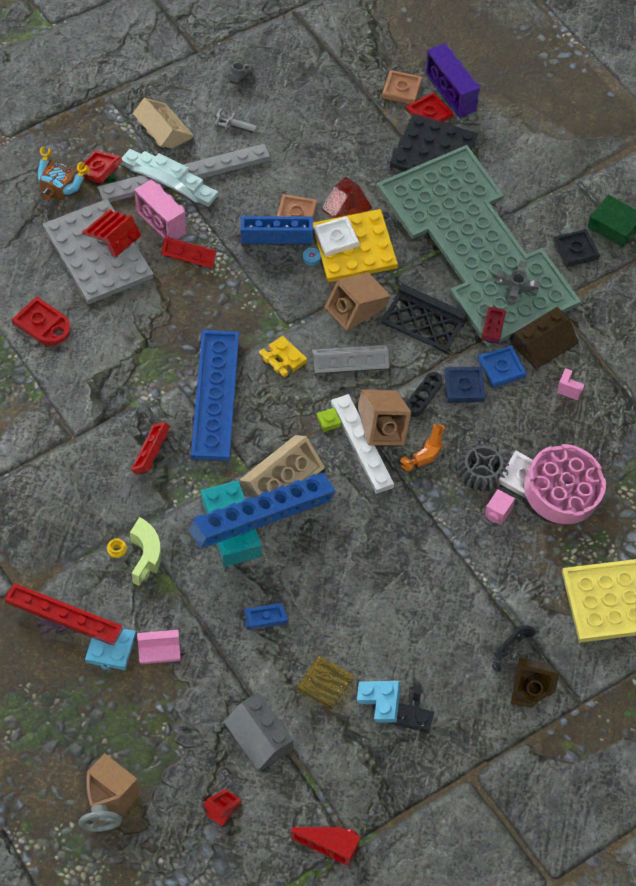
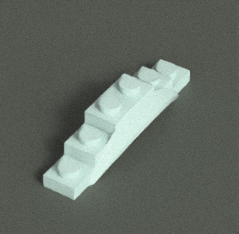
M129 149L122 157L123 162L121 165L129 168L132 172L150 177L194 202H199L209 207L218 197V191L204 185L203 179L188 172V167L158 153L157 156H154L145 151L140 154Z

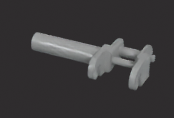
M219 109L216 121H214L215 127L219 125L225 127V130L230 128V126H235L256 132L258 128L257 125L234 119L236 118V113L234 112L228 119L221 118L223 109Z

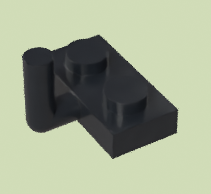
M420 687L414 688L411 705L399 703L397 722H389V724L429 734L434 711L418 708L422 693Z

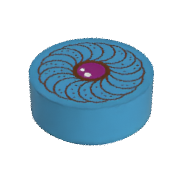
M308 248L303 252L305 264L309 266L319 264L321 254L318 249Z

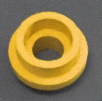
M113 539L107 545V552L113 558H120L127 551L126 543L121 539Z

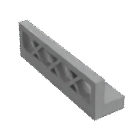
M386 345L312 350L315 373L389 368V352Z

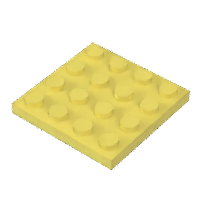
M636 559L562 569V576L579 643L636 636Z

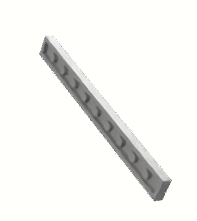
M265 144L183 165L188 167L189 173L199 178H205L270 161V155ZM141 175L98 186V192L101 200L108 199L109 202L135 196V189L152 178ZM152 179L156 184H160L162 188H167V187H168V186H166V185H164V184H162V183H160V182H158V181Z

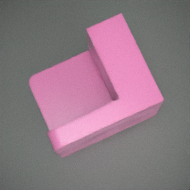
M565 368L557 393L579 400L584 384L571 380L572 370Z

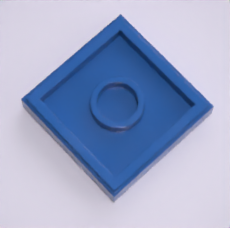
M512 345L479 355L477 358L492 388L526 378L527 376Z

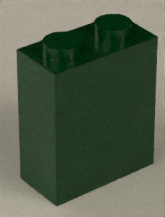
M608 194L590 215L587 228L624 248L635 237L636 209Z

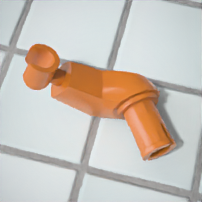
M434 424L431 436L426 440L424 448L414 453L412 460L406 456L401 458L400 462L403 463L401 467L406 471H411L415 464L417 467L433 462L443 447L441 440L445 427L441 424H438L437 427V424Z

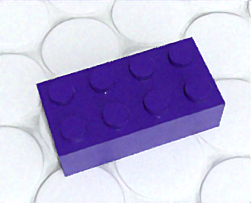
M445 43L428 49L425 74L458 118L476 112L480 92L479 84L472 79L470 73L465 70L461 61L455 57L452 49H449Z

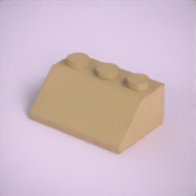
M144 97L133 113L137 118V122L147 129L146 132L154 137L156 144L162 148L172 149L194 137L165 103Z

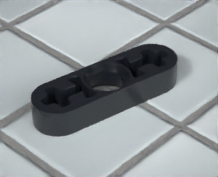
M438 372L428 373L407 401L406 405L411 411V417L420 416L442 387L443 378ZM437 380V382L435 381L432 384V387H430L431 381ZM426 391L429 393V396L421 397L419 393ZM418 401V408L412 409L411 407H415Z

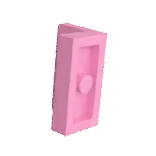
M178 630L137 633L140 664L181 660Z

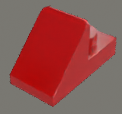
M224 789L208 798L203 807L208 810L206 815L223 826L241 804L242 800L227 789Z

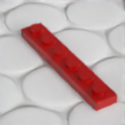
M16 583L12 585L4 599L6 604L112 646H115L123 631V626Z

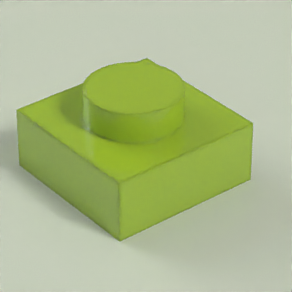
M335 408L317 413L316 418L323 432L341 427V421Z

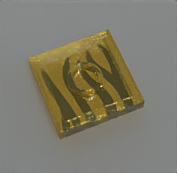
M319 655L297 686V690L332 710L353 680L354 675Z

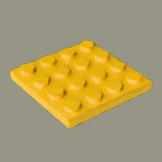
M381 209L348 215L347 217L357 236L360 247L327 257L321 248L313 227L327 282L367 272L373 274L398 268ZM338 217V218H333V219H328V220L313 222V226H316V225H319V224H323V223H326V222H329V221H333V220H336V219H339V218H343V217Z

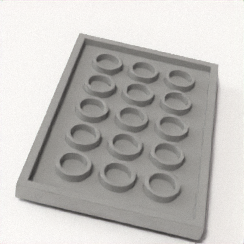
M108 199L43 223L44 231L87 304L154 278L153 272L135 243H132L115 257L112 256L105 241L83 235L82 231L88 228L106 211L111 209L115 213Z

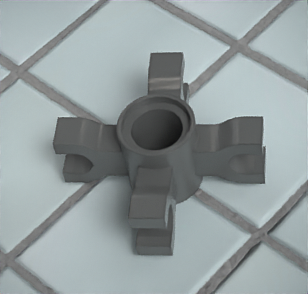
M520 261L518 270L514 271L511 275L501 270L497 272L495 284L508 285L510 291L508 303L515 305L517 295L521 294L524 290L537 295L540 282L527 280V276L524 273L527 262Z

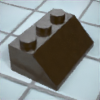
M557 306L516 331L512 345L536 370L577 345L579 341L570 319Z

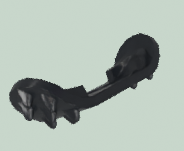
M528 625L518 626L497 651L493 652L495 657L492 656L494 662L492 667L497 673L501 671L500 662L503 653L516 640L521 641L525 637L535 636V628Z

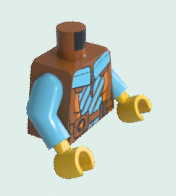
M42 146L40 154L43 158L40 159L38 167V182L42 190L41 197L46 201H49L52 196L64 199L67 195L77 192L83 182V175L90 172L89 166L86 165L82 170L84 163L79 162L77 170L52 159L47 161L52 156V150L49 148L48 153L44 154L45 147Z

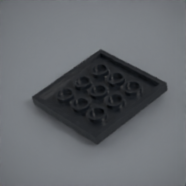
M413 113L390 161V167L407 171L465 145H468L472 151L478 133Z

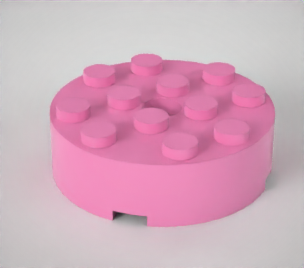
M562 444L555 447L549 446L536 455L525 475L524 491L532 508L545 519L559 524H575L587 519L597 508L605 493L606 479L603 477L602 467L590 453L573 445Z

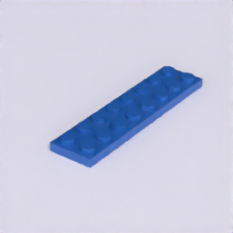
M202 330L191 459L230 461L239 332Z

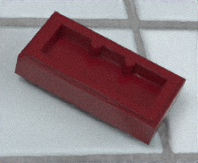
M488 306L481 340L499 344L506 310Z

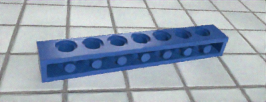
M324 473L313 474L302 481L296 480L288 486L282 485L271 492L265 491L257 497H248L243 502L232 503L226 508L215 509L206 515H198L193 519L189 531L200 549L328 503L336 490Z

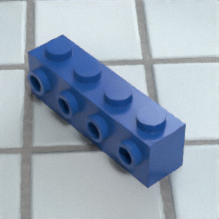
M241 216V244H312L313 216Z

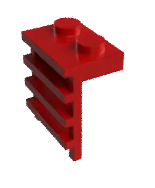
M111 209L82 231L83 235L105 241L112 256L115 257L141 237V233L132 215L127 217L125 213L120 215L118 211L113 213Z

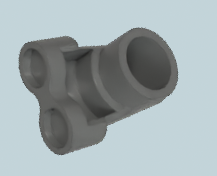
M238 59L232 64L228 79L235 83H240L246 75L249 76L254 71L253 65L245 64L241 59Z

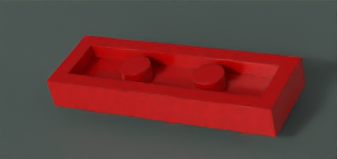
M166 236L161 254L214 268L217 250Z
M166 422L152 426L131 468L134 474L146 473L152 468V462L160 452V446L168 435L167 432L170 425Z

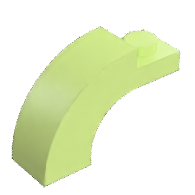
M139 517L130 531L131 543L136 544L143 551L141 559L132 572V582L138 586L141 585L143 580H147L150 571L157 573L161 563L159 537L155 529L147 521Z

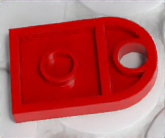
M37 296L12 318V324L41 344L48 346L63 343L68 339L71 332L68 318ZM57 331L63 332L60 336L54 335Z

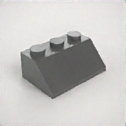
M259 692L241 702L224 721V725L257 772L293 751V739Z

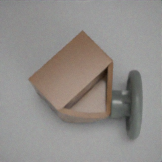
M105 753L87 772V794L91 813L85 814L79 819V826L84 830L92 832L114 829L122 822L119 814H123L139 796L137 778ZM88 820H91V821H93L94 823H92V824L90 825V824H87V823H85V822L88 821Z

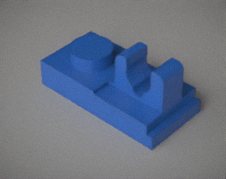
M282 603L244 610L246 616L244 623L247 630L285 625L288 622Z

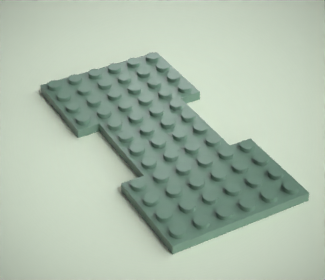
M468 145L377 183L376 188L410 237L415 239L428 233L463 282V284L450 289V294L460 309L467 313V319L480 338L482 337L488 306L506 310L500 342L513 337L516 331L557 306L564 313L580 305V299L543 248L526 254L494 210L492 204L503 200L504 195ZM520 261L527 262L524 272L527 280L539 281L540 286L537 295L524 290L521 294L517 295L515 305L508 303L510 296L508 285L495 284L498 270L511 275L514 271L518 270ZM483 341L487 348L496 345V343Z

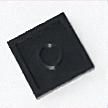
M587 229L553 238V242L566 268L599 260L600 254Z

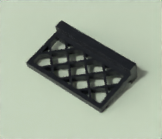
M402 283L398 289V294L381 320V323L447 353L460 329L467 322V313ZM402 299L408 303V306L399 309L397 303ZM421 308L425 314L415 316L412 309ZM410 310L412 317L402 320L400 313ZM398 314L400 321L391 322L388 318L391 315ZM437 315L441 321L431 324L429 317ZM426 318L428 325L418 327L416 320ZM414 321L415 329L408 330L405 328V323ZM451 322L457 325L454 330L447 331L445 324ZM442 325L445 332L435 335L433 328ZM430 329L432 336L423 337L420 331ZM446 336L448 342L445 346L437 342L438 338Z

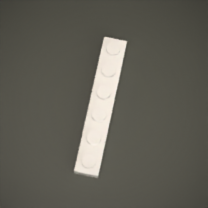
M349 394L332 399L331 405L335 408L341 425L375 493L394 488V483L375 445L367 444L361 418Z

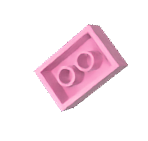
M151 179L135 189L136 212L163 239L166 236L179 239L186 234L185 209L178 205L170 194L165 193L160 184H156Z

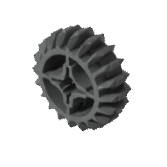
M484 442L481 446L477 443L474 444V447L469 445L467 450H463L458 458V475L462 477V483L467 482L468 487L474 486L475 491L481 488L482 492H484L485 488H488L491 492L493 487L498 489L500 486L499 478H505L502 473L506 472V475L509 473L505 469L506 466H509L508 457H504V451L499 452V447L492 448V443L489 446H485ZM472 461L474 464L473 468L470 469L468 464ZM495 465L498 468L496 473L493 472V466Z

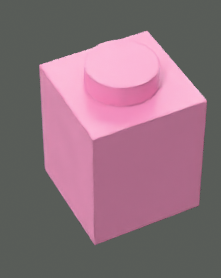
M497 490L486 506L485 517L491 522L502 525L513 509L515 498Z

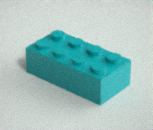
M238 480L201 490V503L205 515L215 509H223L232 503L237 504L245 500ZM256 529L216 543L223 567L262 557L261 543Z

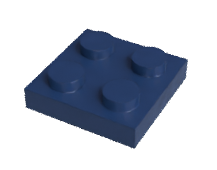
M445 367L447 403L485 402L482 367Z

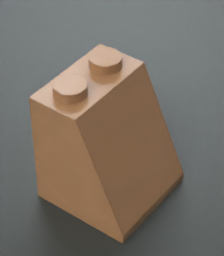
M367 272L337 280L325 305V309L346 331H349L384 310L391 295Z
M361 390L358 409L367 444L404 445L411 411L399 393L394 390Z

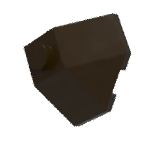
M519 657L511 704L531 708L545 697L556 693L560 672L540 661Z

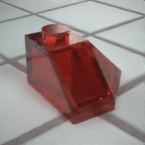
M345 177L334 186L322 210L332 218L368 212L372 206L360 186Z

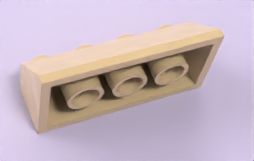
M295 435L239 481L248 496L254 498L265 491L271 492L282 485L288 486L296 480L302 481L313 474L317 475L325 467L307 436Z

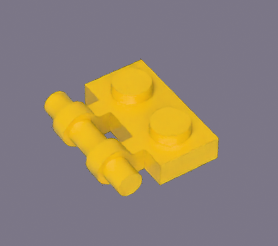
M283 335L269 345V351L271 352H267L264 348L259 351V355L263 357L262 360L266 364H270L274 368L273 370L283 377L289 374L286 370L287 368L295 372L307 363V358Z

